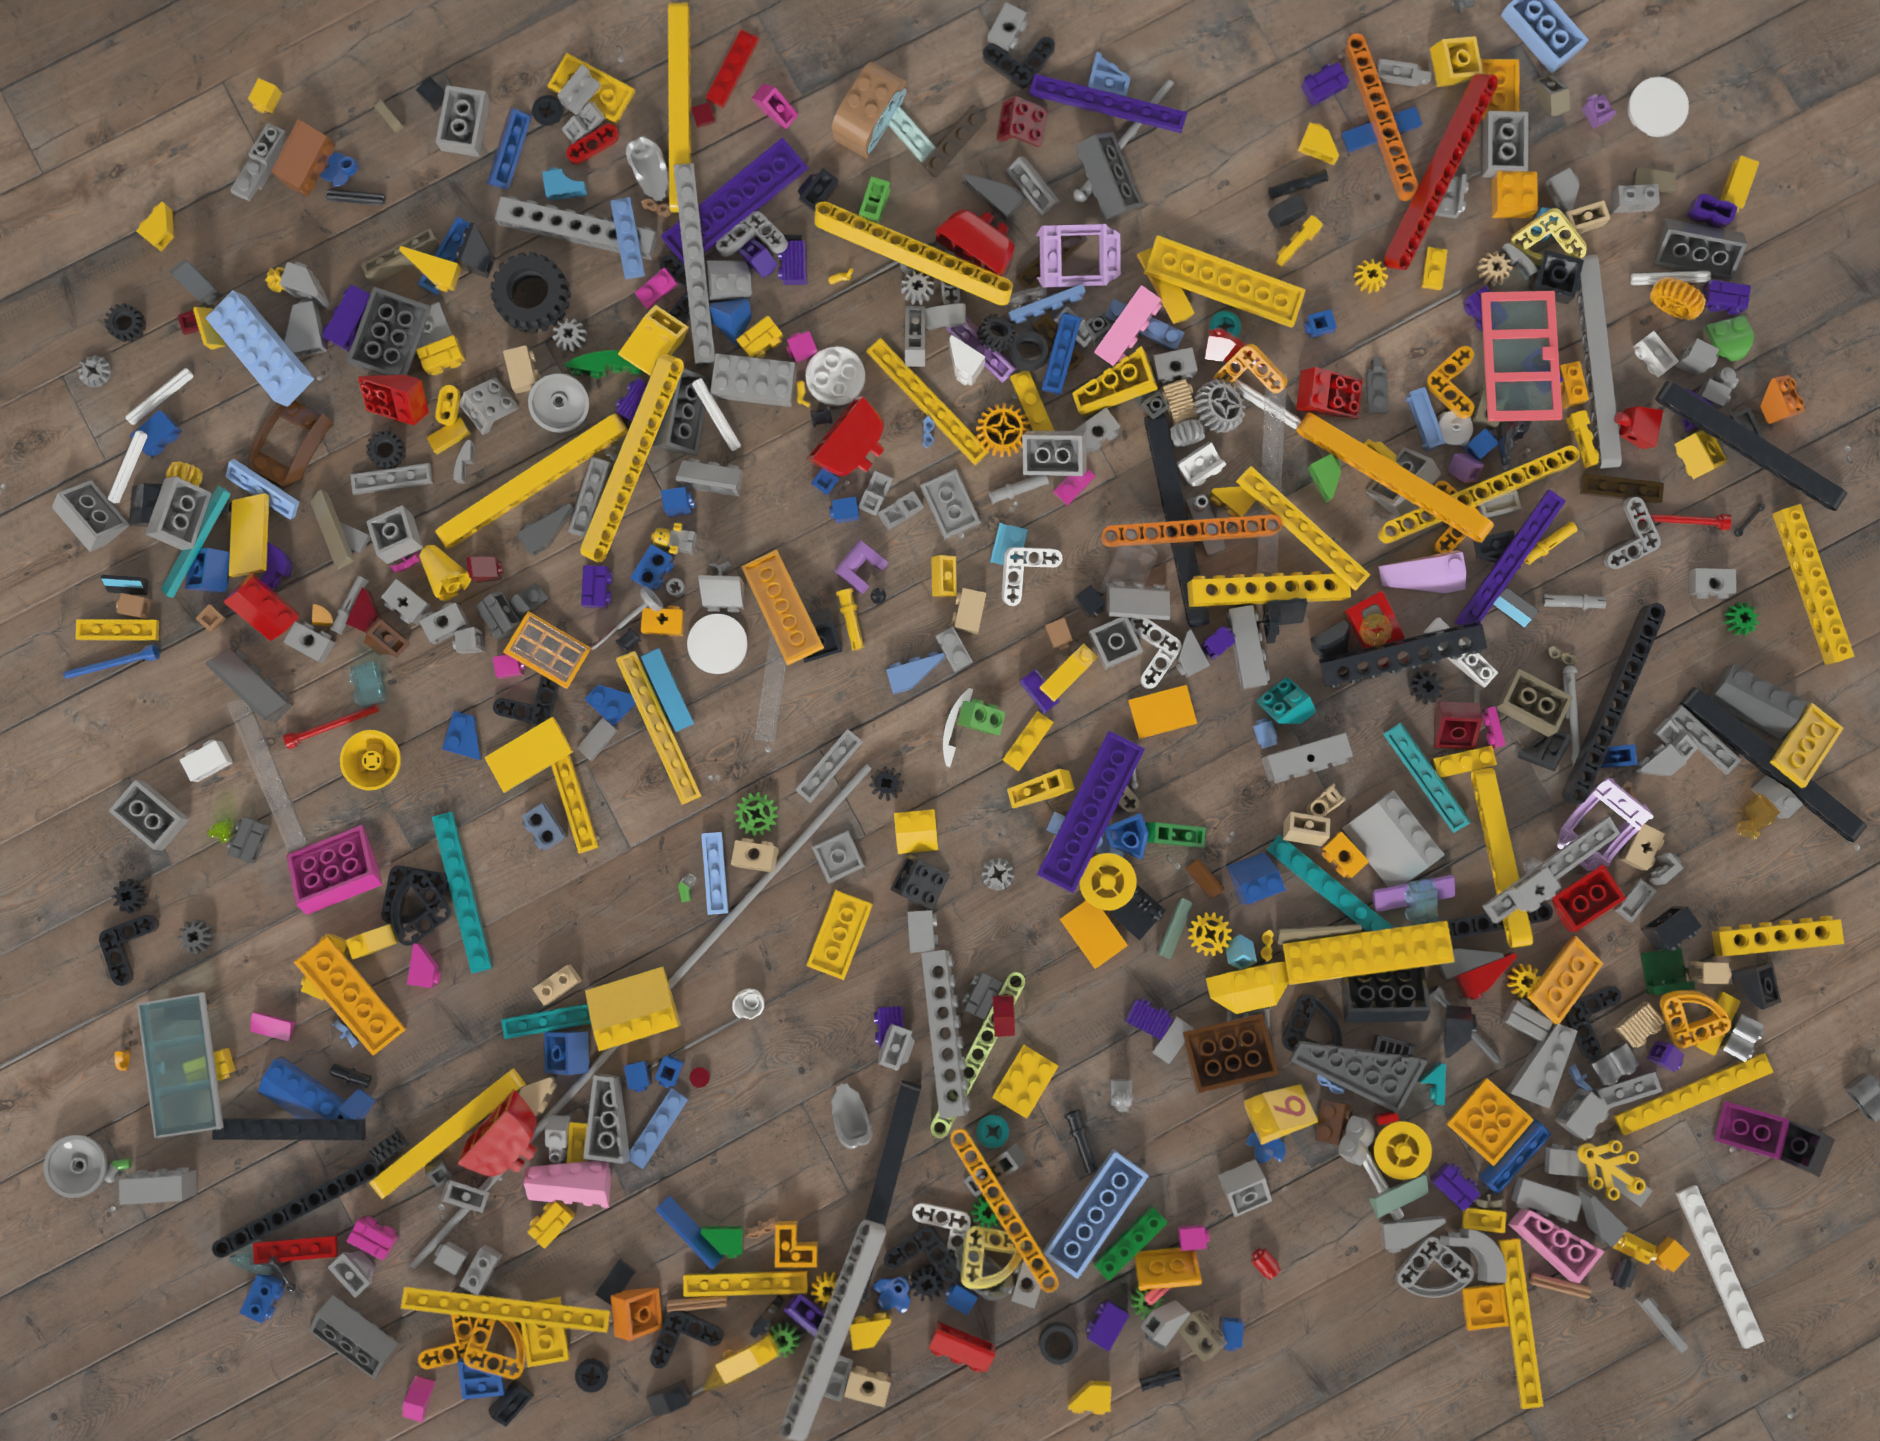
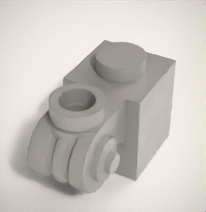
M1729 367L1716 374V381L1709 379L1704 382L1698 392V396L1710 402L1712 407L1717 410L1728 405L1731 399L1729 394L1739 381L1735 371Z
M1110 1079L1111 1106H1115L1116 1111H1129L1133 1100L1132 1080Z
M550 1115L545 1128V1147H549L547 1153L549 1160L553 1163L564 1161L567 1157L570 1116Z

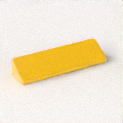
M1152 247L1137 254L1144 270ZM1148 275L1173 324L1186 321L1194 315V310L1181 287Z

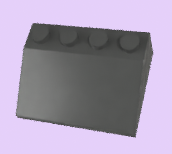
M373 287L347 362L352 367L377 375H408L432 307Z

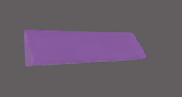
M967 316L966 324L946 328L951 335L984 355L985 367L1002 383L1017 370V367L1005 352L997 353V350L991 352V348L986 350V345L982 346L980 344L981 340L977 339L978 327Z
M1454 875L1374 890L1372 902L1375 911L1381 912L1452 898L1455 896Z

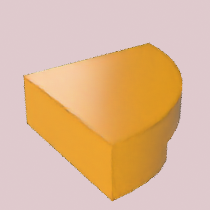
M313 604L311 625L332 627V616L324 607Z
M130 1050L115 1051V1065L118 1070H129Z

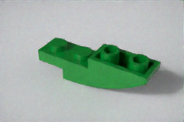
M620 350L593 352L576 357L565 363L567 371L574 376L589 374L592 378L601 379L602 376L608 377L609 369L613 373L627 371L635 376H642V373L647 374L618 355Z

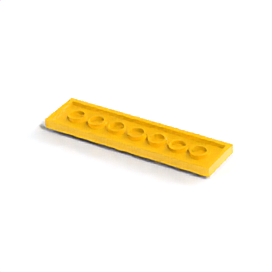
M1158 235L1155 238L1144 274L1291 328L1295 325L1305 293L1303 288Z
M1447 921L1283 944L1289 985L1455 962Z

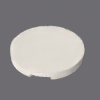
M1653 77L1641 82L1634 89L1628 100V115L1632 124L1649 136L1662 137L1675 132L1684 123L1688 115L1689 103L1686 93L1680 85L1668 78Z
M840 346L830 347L818 351L811 358L806 368V382L810 393L819 402L829 406H842L852 402L861 393L865 384V370L860 358L853 351Z
M711 614L701 618L690 630L687 640L688 653L692 661L701 670L712 674H725L736 669L744 660L748 647L747 635L743 627L734 618L724 614Z

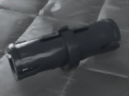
M1178 1367L1165 1372L1157 1371L1155 1375L1139 1378L1142 1392L1159 1386L1163 1388L1166 1384L1182 1381Z

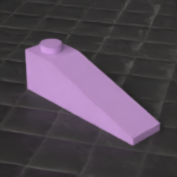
M1459 550L1378 566L1381 585L1385 587L1437 593H1450L1465 589L1466 567L1463 552Z

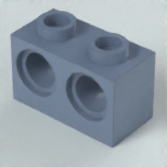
M545 803L539 804L522 816L524 820L522 822L523 826L528 832L531 831L535 836L533 841L539 849L542 848L548 851L567 838V835ZM536 814H540L542 817V822L539 825H535L533 822ZM547 831H551L553 834L550 842H546L544 839V834Z

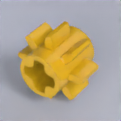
M277 267L276 270L271 268L266 274L267 278L265 281L272 291L279 293L282 289L286 291L279 285L284 268Z

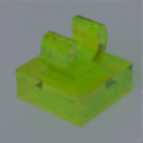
M230 818L211 825L207 830L210 839L218 836L221 844L229 841V838H231L229 830L233 823Z

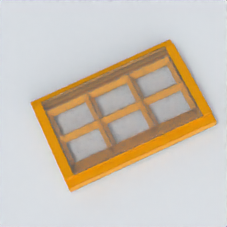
M528 611L503 653L568 689L590 652L591 647Z

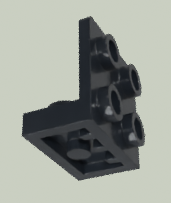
M1307 598L1267 602L1263 619L1267 644L1275 643L1276 635H1279V625L1303 623L1308 603Z
M907 854L890 890L925 908L933 910L949 878V874Z

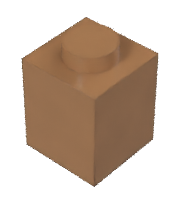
M121 593L120 598L116 601V613L148 620L152 600Z
M1064 618L1045 625L1044 628L1053 650L1058 648L1061 651L1070 647L1069 644L1072 643L1073 639Z

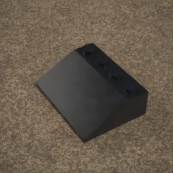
M1424 967L1341 978L1345 1023L1427 1021L1431 1012Z

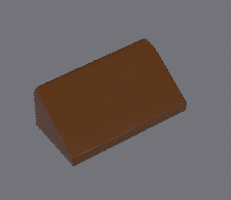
M1200 859L1193 860L1185 868L1188 874L1210 898H1214L1225 890L1224 886Z

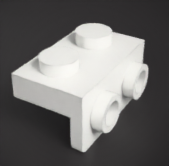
M1655 331L1633 346L1636 356L1644 360L1648 365L1649 372L1657 377H1660L1679 362Z
M1207 442L1177 462L1176 465L1185 481L1194 487L1202 485L1209 476L1221 472L1226 463L1220 459L1213 444Z

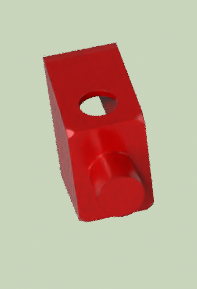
M1635 406L1625 408L1623 412H1618L1614 417V422L1621 425L1620 437L1640 449L1656 447L1664 410Z

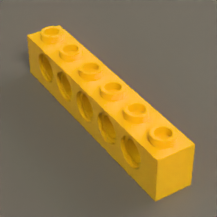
M1831 915L1820 916V920L1813 921L1812 918H1800L1798 923H1792V920H1781L1779 925H1772V922H1761L1759 927H1752V924L1739 925V929H1732V926L1719 927V931H1712L1715 956H1732L1844 944L1841 919H1833ZM1816 927L1820 928L1819 936L1815 934ZM1797 928L1800 931L1799 938H1796L1795 931ZM1777 930L1780 933L1778 941L1775 939V932ZM1756 933L1760 935L1758 943L1754 939ZM1736 935H1738L1740 938V942L1738 945H1736L1734 942V937Z

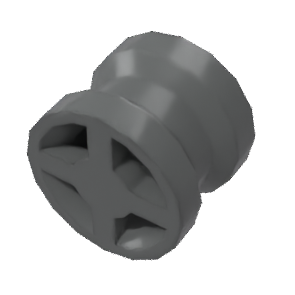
M1450 0L1456 13L1462 12L1466 7L1471 8L1474 6V0Z

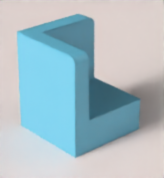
M1238 935L1227 942L1229 947L1225 948L1228 964L1243 970L1257 962L1253 941Z

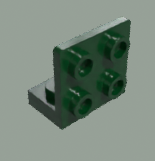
M1681 948L1674 951L1658 950L1640 954L1646 994L1657 995L1695 989L1694 981H1689L1686 978Z

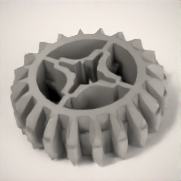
M1215 379L1205 383L1197 391L1198 394L1194 397L1197 401L1194 405L1198 409L1195 413L1200 414L1199 420L1204 421V426L1209 425L1210 431L1215 430L1216 433H1227L1241 424L1242 418L1245 416L1243 411L1246 407L1242 405L1244 399L1240 398L1241 392L1236 391V386L1231 387V382L1225 383L1224 379Z

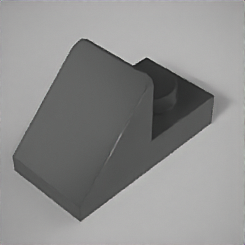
M535 582L522 594L516 593L509 604L521 622L528 611L533 613L548 601L549 598Z

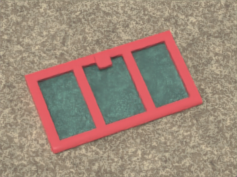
M1555 291L1481 293L1488 421L1561 420L1562 403Z

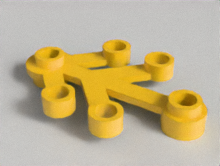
M1611 1140L1607 1144L1597 1147L1590 1143H1584L1577 1149V1156L1582 1163L1586 1164L1589 1176L1588 1184L1591 1188L1601 1189L1604 1180L1605 1196L1608 1199L1617 1200L1620 1192L1617 1188H1614L1613 1175L1626 1183L1629 1192L1634 1194L1644 1192L1646 1185L1642 1178L1631 1177L1616 1167L1624 1163H1637L1639 1156L1636 1152L1626 1151L1625 1154L1603 1159L1598 1155L1607 1152H1621V1142ZM1616 1143L1617 1148L1614 1150L1613 1145ZM1590 1150V1156L1587 1157V1152ZM1632 1154L1633 1159L1630 1161L1629 1156ZM1595 1164L1600 1166L1603 1180L1597 1177ZM1597 1179L1598 1184L1594 1186V1181ZM1613 1190L1614 1195L1611 1197L1610 1192Z

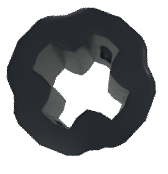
M830 407L819 411L810 410L813 428L820 424H833Z
M630 627L623 637L615 640L627 654L631 647L637 642L642 641Z

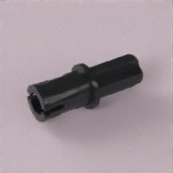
M881 588L873 589L870 595L872 602L876 605H882L886 600V592Z
M333 1064L330 1069V1075L346 1080L348 1084L351 1082L368 1088L372 1080L371 1075L355 1071V1068L349 1069Z

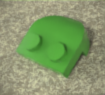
M1745 315L1708 324L1705 327V332L1712 346L1719 349L1716 356L1725 357L1727 361L1743 359L1753 344L1754 333Z

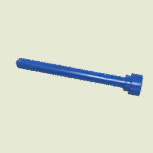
M155 644L145 646L140 652L65 671L63 676L69 679L141 659L153 661L159 659L160 654L158 647Z

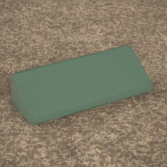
M1184 898L1178 899L1157 950L1158 955L1168 959L1172 958L1193 907L1192 902Z
M1420 1174L1415 1178L1408 1179L1370 1197L1369 1200L1376 1217L1379 1218L1428 1194L1426 1174Z

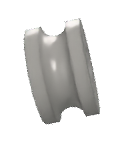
M678 578L669 580L666 585L667 592L673 597H680L685 593V584ZM675 583H678V586L681 587L680 591L676 590L677 593H673L672 584L676 585Z

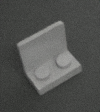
M496 377L465 391L459 404L482 435L490 431L494 421L519 408L518 404Z

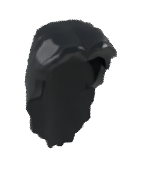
M1532 421L1500 422L1499 453L1501 468L1505 471H1508L1511 451L1515 447L1517 440L1522 439L1523 435L1529 430Z

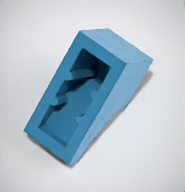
M549 168L547 171L542 172L545 195L549 201L588 195L584 181H574L567 178L562 169Z

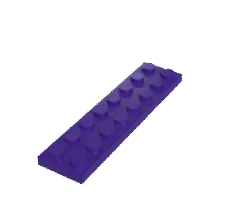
M783 137L698 205L703 254L716 245L719 239L751 213L758 211L808 170L807 165ZM679 221L662 234L661 239L684 264Z
M1108 731L1037 876L1072 894L1074 893L1145 748Z

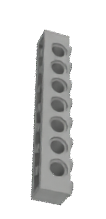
M507 196V198L500 197L495 216L499 226L620 253L618 239L611 238L616 229L614 220L610 218H603L602 220L588 213L580 215L570 209H565V211L558 210L553 205L540 206L537 202L531 200L523 202L513 196ZM520 210H523V211H524V213H523L521 216H519V217H516V216H515V214H516L518 211H520ZM537 215H543L540 221H534ZM562 219L561 224L553 225L555 220ZM575 224H581L579 229L573 230ZM642 226L637 228L641 255L644 259L652 260L657 236L653 229ZM594 228H601L598 234H592Z
M947 950L921 953L940 1118L968 1116L970 1100L966 1098L965 1090H968V1081L963 1074L966 1063L965 1058L961 1056L963 1039L962 1036H959L958 1028L961 1027L960 1016L956 1013V1007L959 1004L957 995H954L956 978L954 974L952 975L951 966H954L953 955ZM942 967L944 974L938 978L935 974L936 969ZM941 987L946 989V995L943 998L938 996V990ZM946 1007L949 1013L943 1019L940 1016V1011ZM949 1028L951 1031L948 1039H944L942 1035L943 1030ZM950 1048L953 1051V1057L947 1060L945 1052ZM951 1069L956 1073L952 1081L947 1077V1073ZM952 1090H956L958 1093V1098L954 1102L949 1097Z

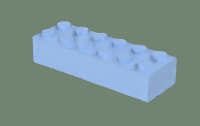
M232 290L206 317L207 321L275 402L288 407L315 379L246 296Z
M1112 1149L1044 1247L1043 1254L1078 1279L1148 1178L1147 1172Z

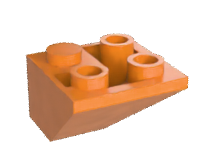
M1790 375L1775 377L1769 383L1760 405L1768 424L1776 423L1805 411L1803 408L1804 401L1801 396H1798L1795 389L1797 387L1796 382Z

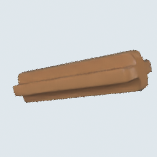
M1531 1273L1529 1282L1532 1285L1587 1299L1591 1296V1288L1536 1273Z
M727 1295L674 1299L668 1300L666 1307L668 1312L726 1307L728 1298Z

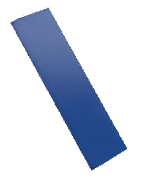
M515 108L509 110L487 184L509 190L532 117L531 115Z
M1533 1118L1532 1123L1494 1166L1490 1164L1479 1176L1497 1195L1552 1135L1535 1118Z
M668 1196L658 1205L656 1211L706 1265L713 1269L724 1255H721L701 1234V1228L672 1197Z

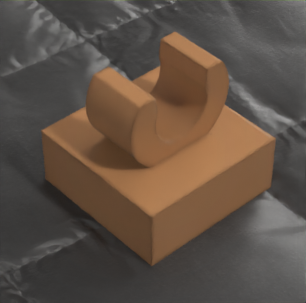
M209 604L195 619L209 632L213 633L225 621L226 617L213 605Z

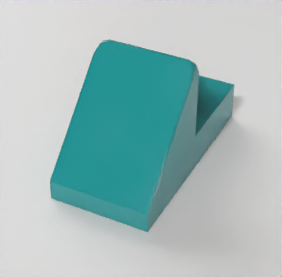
M1436 1062L1418 1078L1417 1082L1432 1084V1087L1429 1088V1099H1432V1103L1436 1105H1445L1446 1063Z

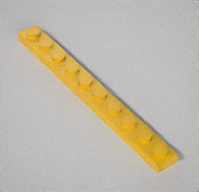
M404 1287L401 1304L402 1309L606 1333L608 1332L611 1310L483 1295L477 1296L475 1294L415 1287Z

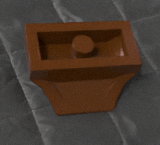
M380 617L365 632L364 643L378 655L390 654L397 658L410 644L405 637Z

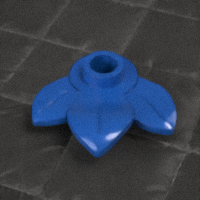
M333 153L327 160L330 166L320 173V177L326 181H333L334 187L341 186L348 181L351 175L357 172L359 166L355 159L348 156L345 157L342 153Z
M1255 1131L1247 1138L1246 1144L1255 1147L1257 1163H1265L1272 1156L1279 1162L1283 1161L1286 1154V1146L1281 1137L1262 1145Z
M902 1276L892 1279L882 1278L874 1284L873 1288L881 1293L878 1298L880 1310H890L896 1307L901 1314L907 1311L911 1299L908 1294L910 1286L906 1278ZM899 1285L902 1287V1289L899 1290L895 1286Z

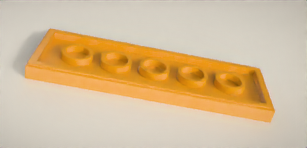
M776 549L741 566L787 666L823 649L824 646L778 550Z
M328 935L294 961L295 965L373 1056L406 1030L405 1026Z

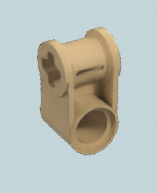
M1333 783L1307 805V814L1323 817L1341 805L1346 798L1339 794L1335 789L1336 785ZM1315 804L1321 806L1322 811L1320 814L1314 812L1313 807Z

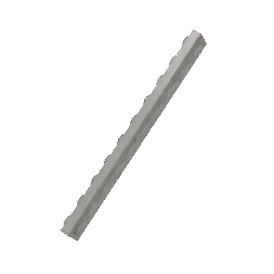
M694 164L674 165L695 364L714 363L715 354Z

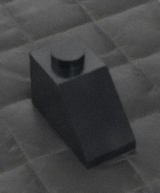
M683 1379L646 1396V1399L655 1417L672 1413L689 1405L692 1396Z

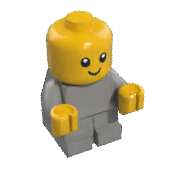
M674 523L673 530L659 527L656 528L655 533L652 532L651 540H653L654 546L669 548V553L675 555L679 552L694 555L697 534L693 531H684L681 523Z

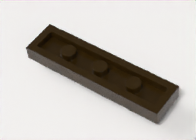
M971 105L921 162L922 166L932 177L936 178L988 119L975 105Z
M1085 235L1061 236V264L1087 241L1088 238ZM1040 255L1016 276V280L1028 293L1040 284L1037 277H1040Z
M1584 473L1582 474L1580 494L1624 500L1630 497H1639L1644 502L1660 504L1663 501L1664 483Z

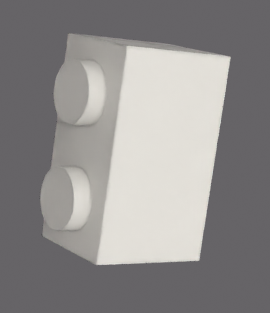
M214 739L205 742L199 750L193 749L185 753V757L180 759L190 781L199 782L233 763L224 743L214 741Z

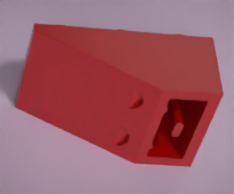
M1318 367L1301 370L1296 410L1318 415L1358 419L1363 380Z
M407 375L358 377L366 411L411 425H416L429 413L421 379Z

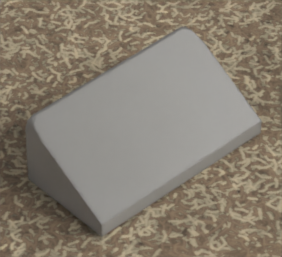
M602 717L577 749L590 761H593L618 730Z

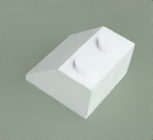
M951 335L949 338V349L954 373L957 376L956 379L964 385L969 384L972 386L985 367V356Z

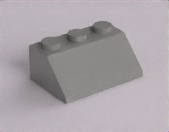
M1403 447L1396 456V462L1401 467L1431 485L1441 475L1433 459L1411 449ZM1374 481L1366 490L1367 494L1387 511L1399 517L1407 514L1415 505L1377 481Z
M688 459V461L682 460L676 481L680 487H685L686 489L740 497L744 473L735 465L721 467L716 462L702 464L699 460Z
M92 480L57 493L52 505L54 511L89 552L107 545L129 526V523Z
M1113 581V584H1107L1105 607L1109 616L1170 620V591L1163 584L1145 586L1144 583L1134 582L1133 585H1125V582Z

